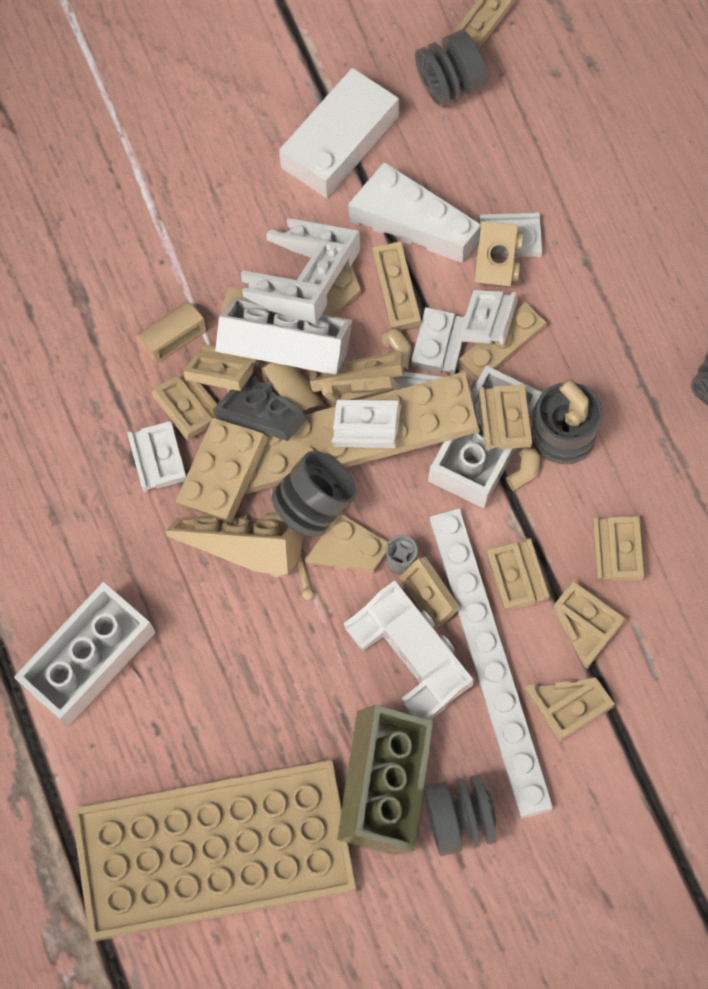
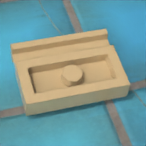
M202 344L201 352H197L183 372L187 381L241 391L252 375L253 367L259 365V360L216 352V346Z
M184 375L181 377L176 376L153 388L152 396L186 440L207 430L212 418L216 419L213 408L217 405L200 383L187 381Z
M525 384L493 386L490 389L479 387L478 396L485 450H490V448L511 449L531 447L532 437Z
M639 516L607 517V519L593 518L596 582H601L602 580H643L644 569Z
M531 539L521 543L515 542L486 550L488 563L504 612L534 605L540 601H549L548 590Z

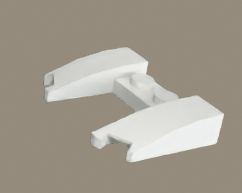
M289 218L287 226L291 230L286 233H280L271 229L266 234L267 241L310 257L309 262L297 280L242 270V282L249 284V288L242 289L243 297L274 312L316 324L327 306V293L343 267L350 268L361 250L359 231Z

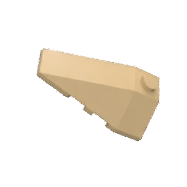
M277 512L266 513V519L248 520L247 514L236 515L232 523L219 521V519L211 516L177 518L166 529L167 537L253 571L269 573V575L274 577L288 575L298 563L304 535L289 527Z

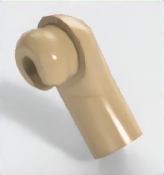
M392 328L389 331H385L381 336L382 344L386 347H392L395 352H402L404 360L403 372H407L411 355L410 343L400 330Z
M569 378L559 387V390L570 401L569 412L565 414V420L570 426L576 427L581 422H584L588 416L589 400L582 390Z
M525 447L520 450V469L506 477V481L513 491L535 479L538 475L541 457L539 452L532 447Z

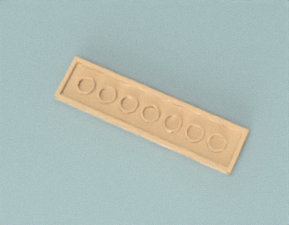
M466 372L361 399L399 401L401 410L398 435H396V448L334 447L332 438L334 437L333 426L336 406L304 415L305 423L288 441L265 434L269 439L244 495L276 487L286 475L291 473V469L309 451H319L328 454L347 468L480 432Z

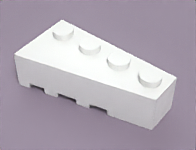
M385 162L348 204L349 222L356 225L364 224L381 234L386 232L401 238V241L412 244V242L427 247V250L460 263H463L479 244L481 224Z

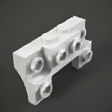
M396 581L380 590L364 608L343 623L346 631L362 651L384 637L420 684L401 698V702L413 716L431 720L445 710L448 703L473 686L474 680L453 655L455 650L450 641L444 635L438 636L433 629L435 624L431 617L425 611L419 612Z

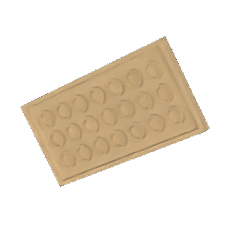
M332 760L71 809L89 939L91 942L357 892L348 843L337 840L342 810Z

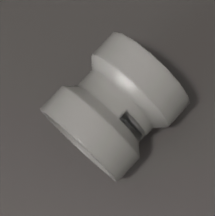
M405 535L393 537L386 547V562L389 570L396 575H402L418 559L417 544L412 538Z

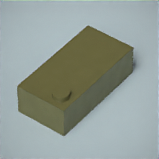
M373 705L357 711L337 836L338 841L392 855L415 851L433 721L379 705Z

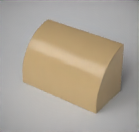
M186 302L138 333L136 339L157 365L206 332L204 318L192 304Z
M272 362L262 368L264 382L271 387L272 392L278 396L285 397L303 411L304 415L328 409L317 392H312L310 382L299 367Z

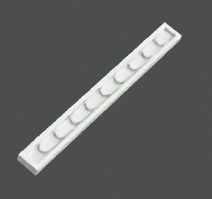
M460 509L430 516L429 522L453 598L460 607L457 614L520 819L552 811L553 806Z

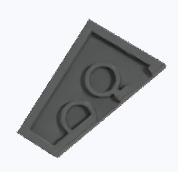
M253 373L241 391L231 389L213 408L216 419L286 441L306 421L303 411L285 397L278 396L272 392L271 387L265 382H259Z

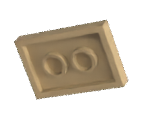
M212 418L176 499V503L181 507L232 523L269 438L264 433Z

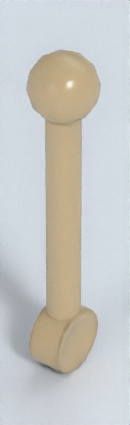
M300 551L297 564L304 589L302 597L305 600H311L314 597V591L309 587Z

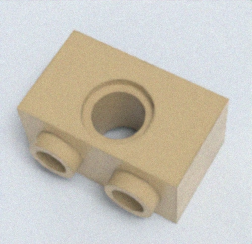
M481 221L475 274L476 283L511 286L512 280L518 281L520 262H514L515 250H522L524 233L518 232V225ZM497 245H503L508 250V258L503 263H496L491 258V251Z

